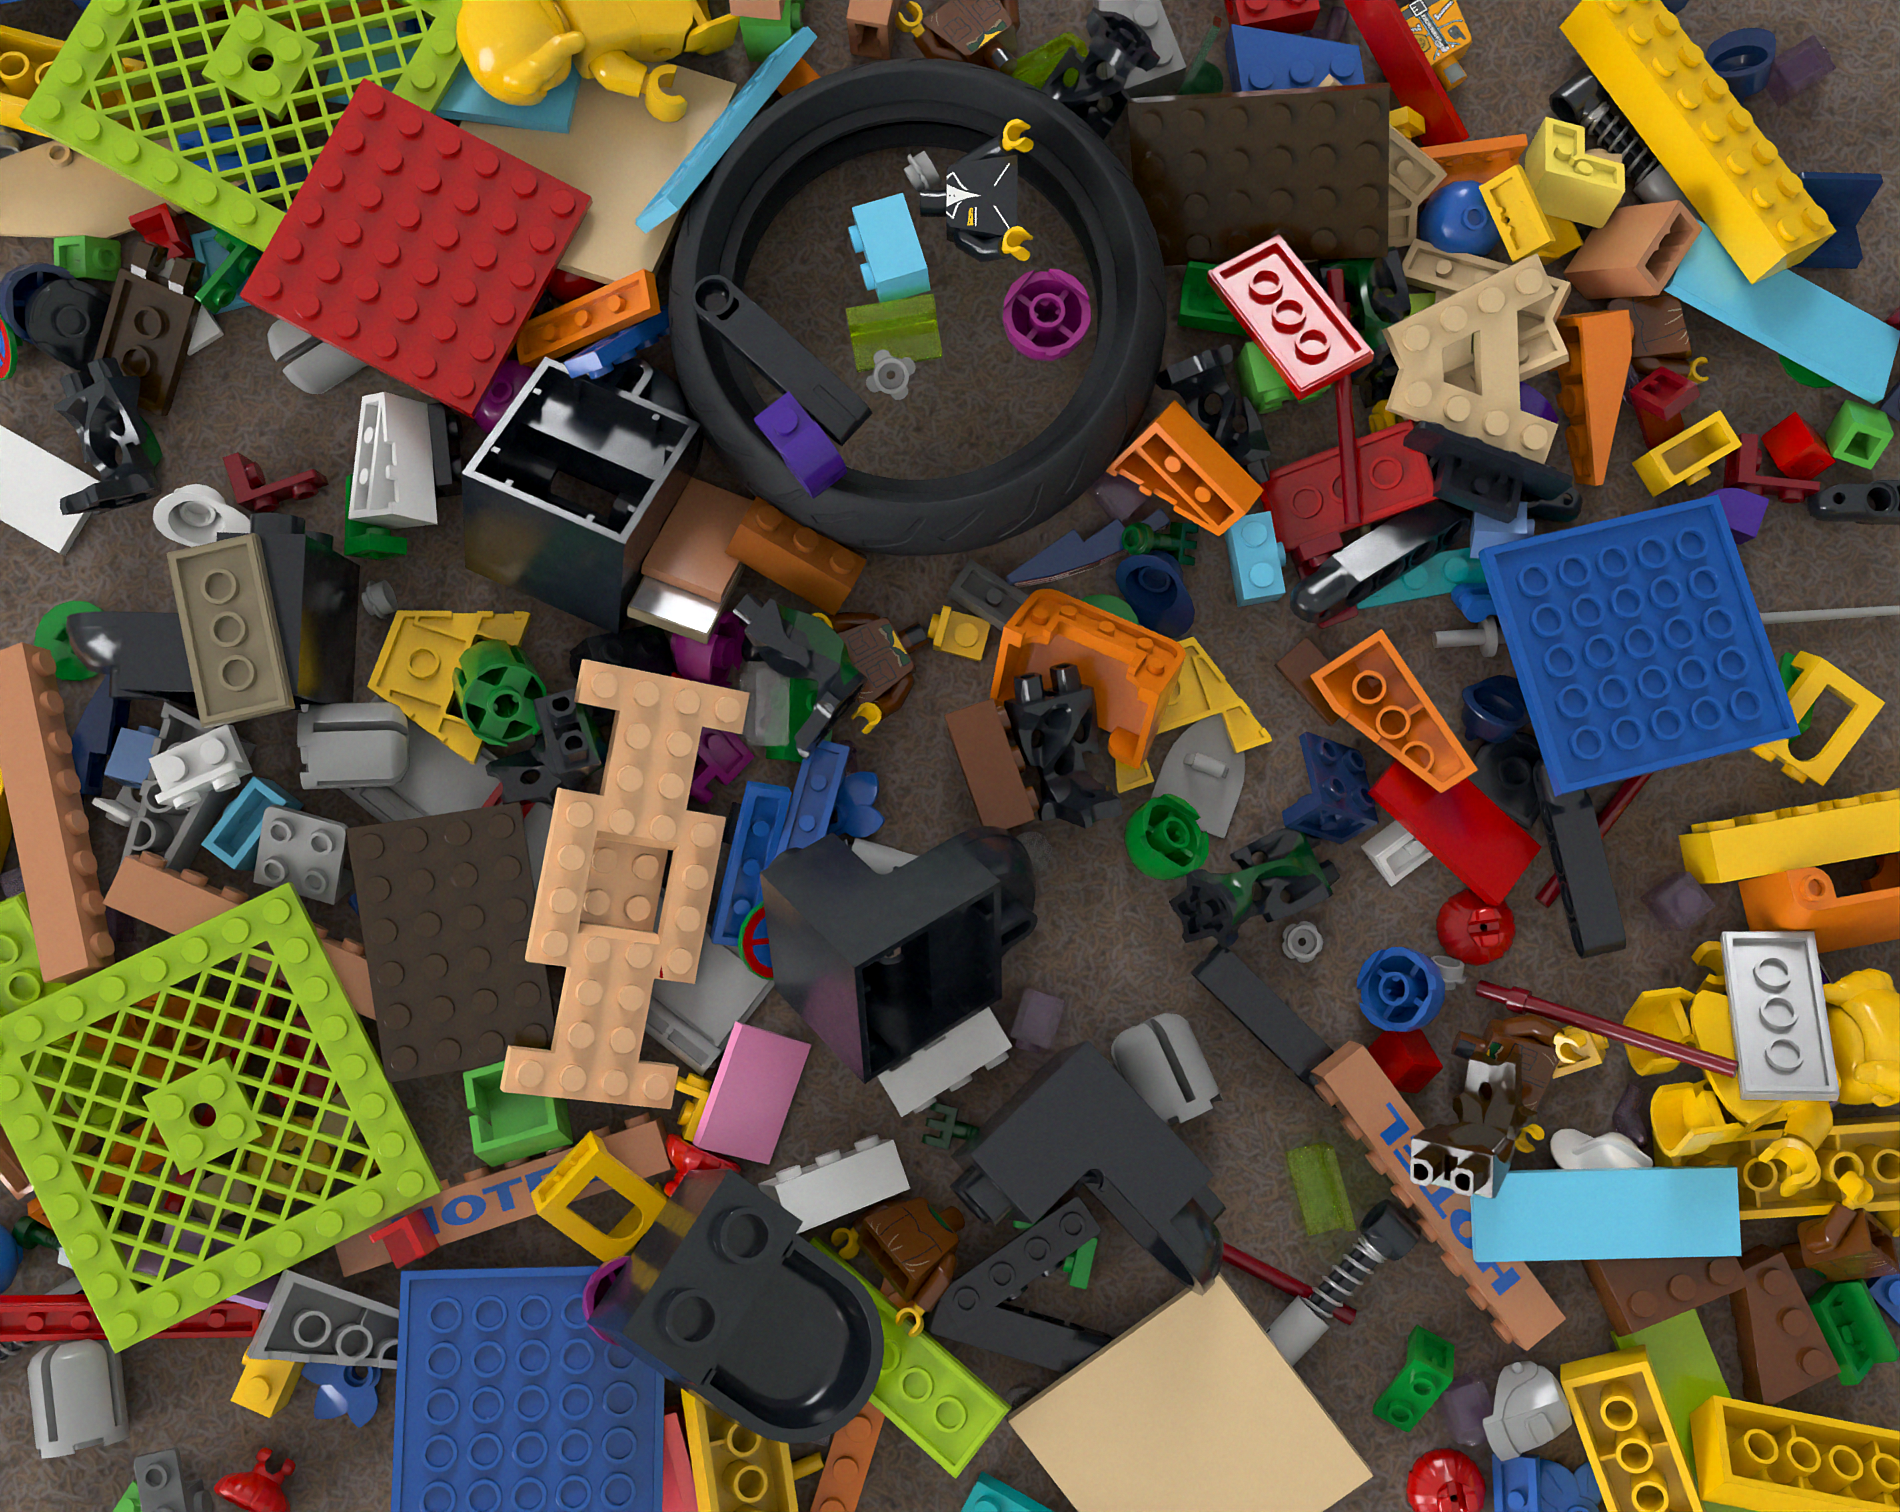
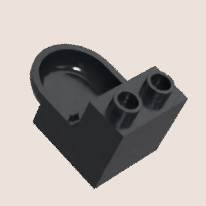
M544 357L462 472L465 568L618 635L629 617L627 616L628 605L644 577V574H641L642 563L657 539L662 523L700 462L704 436L700 430L701 423L695 421L681 385L671 376L649 365L644 360L631 358L616 365L612 362L614 370L591 379L588 373L571 378L564 364ZM558 471L617 495L618 497L613 504L609 518L581 504L551 493V485Z
M255 513L250 517V533L217 532L216 541L256 533L261 538L295 709L290 710H302L301 704L353 703L360 565L333 550L334 537L332 535L306 531V520L304 518L280 513ZM103 611L83 612L67 616L66 634L69 636L70 646L79 661L89 671L110 675L109 698L166 701L188 708H197L178 613Z
M982 826L964 831L903 866L893 867V871L888 874L874 872L833 832L803 849L795 847L783 851L770 863L767 869L760 872L775 990L864 1084L1002 999V956L1012 946L1028 937L1035 929L1038 921L1037 915L1033 912L1036 897L1035 872L1028 852L1015 836L1007 830L996 826ZM899 947L901 948L899 955L889 958L894 955V950Z
M1088 1040L1058 1051L950 1156L964 1171L950 1185V1188L962 1203L984 1224L990 1221L997 1227L1006 1218L1034 1224L1072 1186L1075 1191H1078L1084 1185L1126 1232L1180 1283L1201 1296L1215 1284V1278L1219 1274L1222 1265L1224 1247L1223 1237L1214 1222L1222 1215L1226 1207L1206 1185L1214 1175Z
M731 1169L689 1170L587 1321L589 1325L726 1420L745 1427L757 1435L783 1443L815 1441L827 1437L847 1425L862 1410L874 1391L880 1376L884 1355V1336L881 1319L876 1305L866 1288L849 1271L796 1234L803 1223L802 1220Z

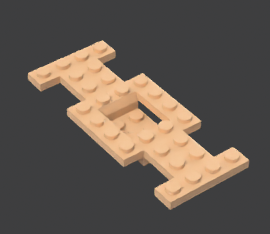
M582 659L574 702L616 711L600 794L557 788L525 960L533 963L566 967V973L551 1050L508 1045L500 1089L503 1092L671 1109L679 1067L675 1064L639 1060L654 979L695 984L726 817L686 810L702 727L742 734L749 692ZM668 850H673L658 934L653 932L667 854ZM661 965H662V971H663V978H660V977H659V975H660V970H661Z

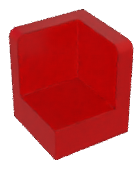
M167 203L128 217L131 226L144 236L145 242H156L169 248L166 261L171 258L175 260L176 257L185 259L187 257H196L184 218Z
M1796 411L1761 437L1777 467L1790 479L1810 481L1836 462L1817 430Z
M1421 1029L1411 1032L1384 1031L1367 1049L1399 1092L1418 1094L1444 1068Z
M422 1208L369 1235L372 1244L380 1239L383 1240L396 1269L416 1259H420L440 1247Z

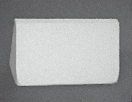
M1397 820L1361 846L1391 887L1433 856Z

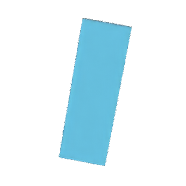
M808 26L802 27L769 54L635 219V224L645 234L681 208L816 40L817 36Z
M373 28L366 30L370 45L393 40L389 29ZM397 31V34H398V37H399V38L405 37V36H409V35H413V34H418V33ZM360 32L337 38L341 52L364 47ZM418 47L403 51L407 65ZM397 52L374 58L378 72L401 67ZM368 59L345 65L350 80L372 74ZM571 61V70L566 81L548 90L542 102L532 106H516L504 103L487 93L475 81L465 62L434 115L463 121L569 134L582 76L578 73L573 61ZM339 66L329 69L325 86L343 81ZM397 82L383 85V88L392 92ZM347 94L326 99L327 102L349 104L350 102Z
M1696 219L1703 229L1666 283L1664 291L1872 404L1884 398L1900 339L1899 330L1788 269L1752 285L1708 225Z
M1733 1165L1515 1170L1507 1172L1496 1198L1492 1199L1475 1194L1470 1197L1473 1260L1476 1262L1742 1256L1737 1167Z

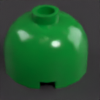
M1173 794L1153 797L1139 806L1131 814L1124 830V844L1130 860L1144 875L1157 880L1182 878L1187 873L1201 867L1209 854V837L1207 830L1202 833L1196 820L1201 817L1197 811L1184 799Z

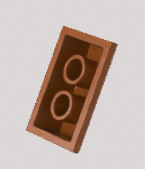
M756 496L725 551L726 554L740 560L743 564L835 616L847 598L867 562L866 555L850 546L827 539L817 534L811 528L798 524L759 496Z

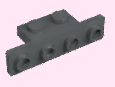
M177 1447L141 1454L134 1458L133 1463L142 1512H212V1497L208 1490H204L202 1478L185 1481L180 1451Z

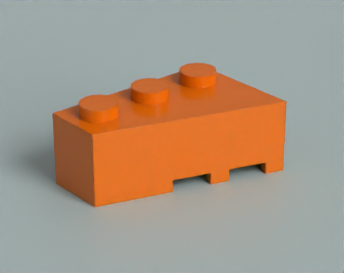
M1176 400L1171 402L1121 451L1106 470V472L1115 477L1119 473L1140 485L1139 491L1149 497L1154 493L1175 505L1173 508L1175 512L1217 536L1223 534L1243 517L1263 492L1261 486Z

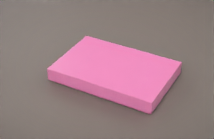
M735 1021L692 1144L701 1149L769 1165L811 1044Z

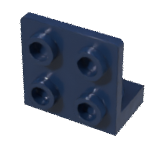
M1800 172L1797 176L1801 179L1803 188L1816 205L1820 206L1827 213L1829 222L1837 232L1805 260L1792 267L1856 269L1863 259L1856 225L1883 184L1882 175L1875 173Z
M1307 731L1301 734L1299 740L1312 793L1300 797L1297 803L1282 811L1285 827L1342 845L1379 823L1375 809V800L1367 794L1370 786L1365 771L1366 763L1360 751Z

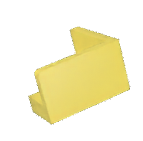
M1545 117L1525 157V174L1543 213L1592 227L1603 228L1625 193L1624 164L1585 154V127Z

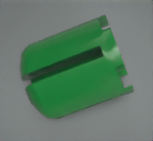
M499 639L481 641L465 650L459 658L462 669L454 668L452 682L463 718L473 734L488 744L508 746V742L521 740L531 733L534 736L540 727L535 719L533 700L547 696L546 687L526 651L517 645H513L510 649L507 641Z

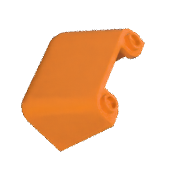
M1039 589L1026 599L1003 627L989 699L993 698L995 705L999 707L1004 705V700L1015 698L1014 676L1033 672L1041 674L1043 688L1047 689L1052 687L1049 669L1051 666L1061 663L1077 665L1081 684L1094 688L1098 727L1112 733L1107 745L1108 752L1119 762L1139 770L1149 754L1181 673L1186 653L1178 642L1060 591Z
M1900 853L1876 857L1877 866L1880 865L1879 869L1872 878L1861 881L1863 893L1836 898L1830 877L1823 870L1816 867L1793 869L1739 881L1738 885L1750 932L1814 931L1818 954L1900 939Z

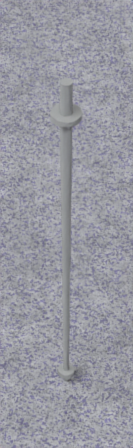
M1900 605L1759 614L1764 625L1900 615ZM1488 616L1485 620L1479 622L1478 629L1435 631L1432 635L1434 648L1479 645L1483 657H1494L1498 644L1506 643L1502 628H1497L1493 616Z

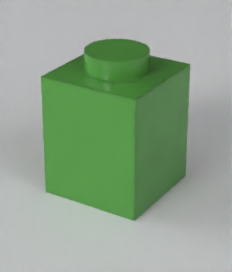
M1848 399L1845 400L1825 432L1832 457L1870 470L1894 436L1886 412Z

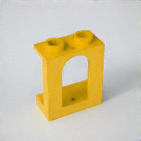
M1514 165L1479 186L1512 262L1517 263L1538 253L1542 265H1548L1584 245L1573 221L1543 213L1521 165Z
M1800 650L1791 665L1802 673L1787 692L1797 724L1824 688L1853 709L1821 752L1812 759L1803 761L1795 759L1790 754L1788 748L1789 739L1750 748V750L1768 762L1772 763L1775 758L1782 762L1784 766L1780 771L1800 784L1809 779L1824 786L1885 702L1822 657Z
M591 1130L530 1193L539 1216L604 1263L619 1256H628L634 1250L637 1241L649 1230L669 1200L663 1187L658 1182L651 1186L608 1153L603 1140ZM595 1176L635 1204L608 1235H605L567 1207Z

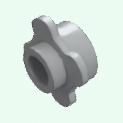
M885 349L877 351L873 357L875 362L873 373L866 379L868 389L874 393L882 391L891 394L895 400L905 398L908 394L906 385L909 376L916 369L914 361L909 357L900 359L891 356L889 351ZM890 370L895 372L893 379L887 378V372Z

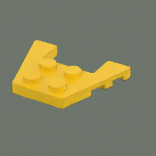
M397 610L367 687L385 702L398 705L408 719L467 762L476 765L485 741L473 734L464 719L448 715L455 699L452 682L454 668L462 669L459 658L465 650L476 644L477 639L485 641L492 639L505 640L510 649L513 645L521 647L531 620V614L525 611H514V614H494L493 611L452 613V611Z
M1194 636L1178 641L1184 648L1186 656L1156 735L1220 714L1234 754L1271 742L1270 734L1259 724L1243 699H1240L1227 683L1225 676ZM1115 759V786L1117 794L1154 782L1147 759L1139 770Z

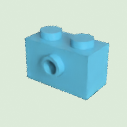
M900 193L852 207L855 225L848 227L855 253L863 251L867 262L860 265L867 291L876 290L880 305L930 291L928 268L904 194Z
M1271 511L1245 515L1224 532L1238 607L1277 601L1286 593L1281 567L1286 566V555L1283 543H1276Z
M253 776L239 796L225 808L222 818L201 845L234 870L253 871L256 866L265 809L272 804H277L300 811L304 804L274 781Z

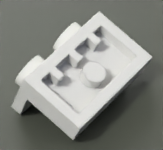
M229 724L149 758L162 791L155 795L158 804L174 806L177 810L199 803L202 800L200 795L215 789V792L231 789L241 783L240 777L253 772L235 728Z

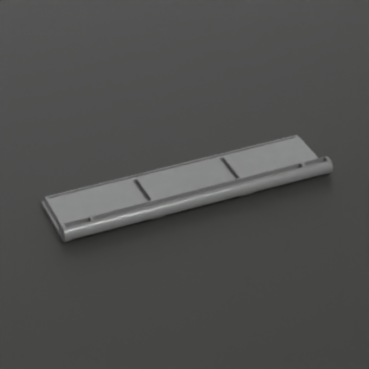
M377 695L371 700V702H385ZM407 718L410 767L402 782L393 786L338 788L381 823L482 808L483 804L500 783L498 778L487 775L485 766L489 762L500 758L483 746L477 764H470ZM523 776L520 778L523 784H532ZM536 802L524 818L536 897L553 813V807L546 802ZM662 886L653 932L658 933L666 889ZM706 922L695 984L654 979L644 1030L702 1077L710 1068L716 1067V1060L728 1044L735 1021L745 1024L775 986L774 980L762 979L748 971L740 959L737 946L712 943L710 939L712 925Z

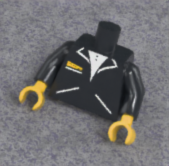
M1019 119L1008 122L1003 134L980 145L957 159L955 164L948 166L947 190H920V217H946L947 240L954 242L956 248L979 262L1007 259L1011 255L1020 261H1026L1030 257V252L1020 246L1025 240H1033V236L1022 227L1017 226L1018 155L1012 154L1014 148L1020 152H1029L1033 148V141L1027 137L1019 139L1020 134L1031 127Z

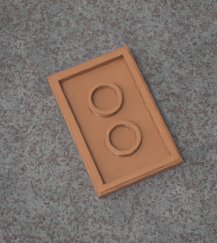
M691 477L642 563L641 574L721 603L742 563L740 560L726 554L725 551L752 505L753 500Z

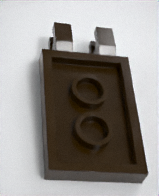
M139 241L131 263V269L119 268L94 360L115 357L123 376L138 375L141 380L137 406L159 416H167L174 400L202 303L195 299V295L198 292L196 289L202 283L206 264L193 258L176 257L168 279L159 275V273L165 268L169 248L156 242L147 243ZM90 372L89 375H90V378H91V380H92V383L95 384V382H94V380H93V377H92V375H91V372Z

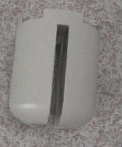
M281 319L272 324L267 334L269 349L275 361L291 362L283 369V373L291 383L310 394H322L368 365Z
M391 702L301 704L302 712H298L297 744L301 750L302 764H306V772H300L303 789L393 786L402 782L410 767L408 753L410 746L408 721L398 705Z
M1163 1013L1154 1016L1135 1027L1132 1026L1122 1031L1111 1044V1058L1118 1073L1165 1123H1183L1212 1109L1213 1102L1224 1101L1188 1021L1182 1016L1173 1013Z
M66 1340L42 1348L31 1358L27 1371L36 1449H38V1455H41L42 1459L75 1454V1450L91 1447L102 1442L104 1446L130 1437L121 1351L115 1354L109 1340Z

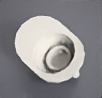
M192 484L174 490V493L160 499L154 507L153 520L156 528L165 537L190 547L216 542L217 532L250 533V520L238 510L226 505L224 498L215 489L207 485Z
M1561 1129L1553 1134L1550 1141L1551 1154L1561 1169L1652 1167L1653 1165L1652 1159L1641 1152L1631 1139L1621 1133L1609 1132L1593 1138L1575 1129Z

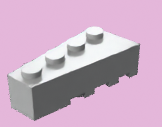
M1093 0V6L1098 10L1117 12L1138 24L1151 39L1153 50L1161 58L1157 65L1147 72L1135 67L1130 73L1124 87L1130 98L1155 97L1182 86L1186 64L1160 0ZM1108 62L1101 63L1102 78L1112 77L1116 70ZM1105 97V108L1108 111L1112 107L1113 101L1111 98Z
M164 702L160 716L164 718L159 738H154L150 754L156 756L221 726L208 729L201 727L198 714L185 707ZM238 736L249 760L257 745ZM151 766L147 780L143 779L139 793L142 796L137 817L132 819L120 866L125 856L141 855L143 851H148L167 859L166 868H171L182 873L184 868L189 869L202 846L201 843L208 835L233 788L221 792H215V789L200 795L202 800L199 803L177 810L174 806L158 804L155 795L162 791Z
M285 1269L281 1274L247 1351V1356L250 1359H273L291 1362H314L397 1369L399 1309Z

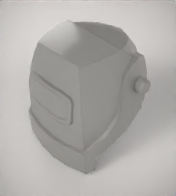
M1532 1361L1515 1362L1503 1368L1496 1388L1493 1415L1483 1419V1427L1489 1444L1501 1461L1519 1457L1523 1452L1546 1444L1572 1424L1571 1410L1561 1385L1547 1368L1538 1366Z

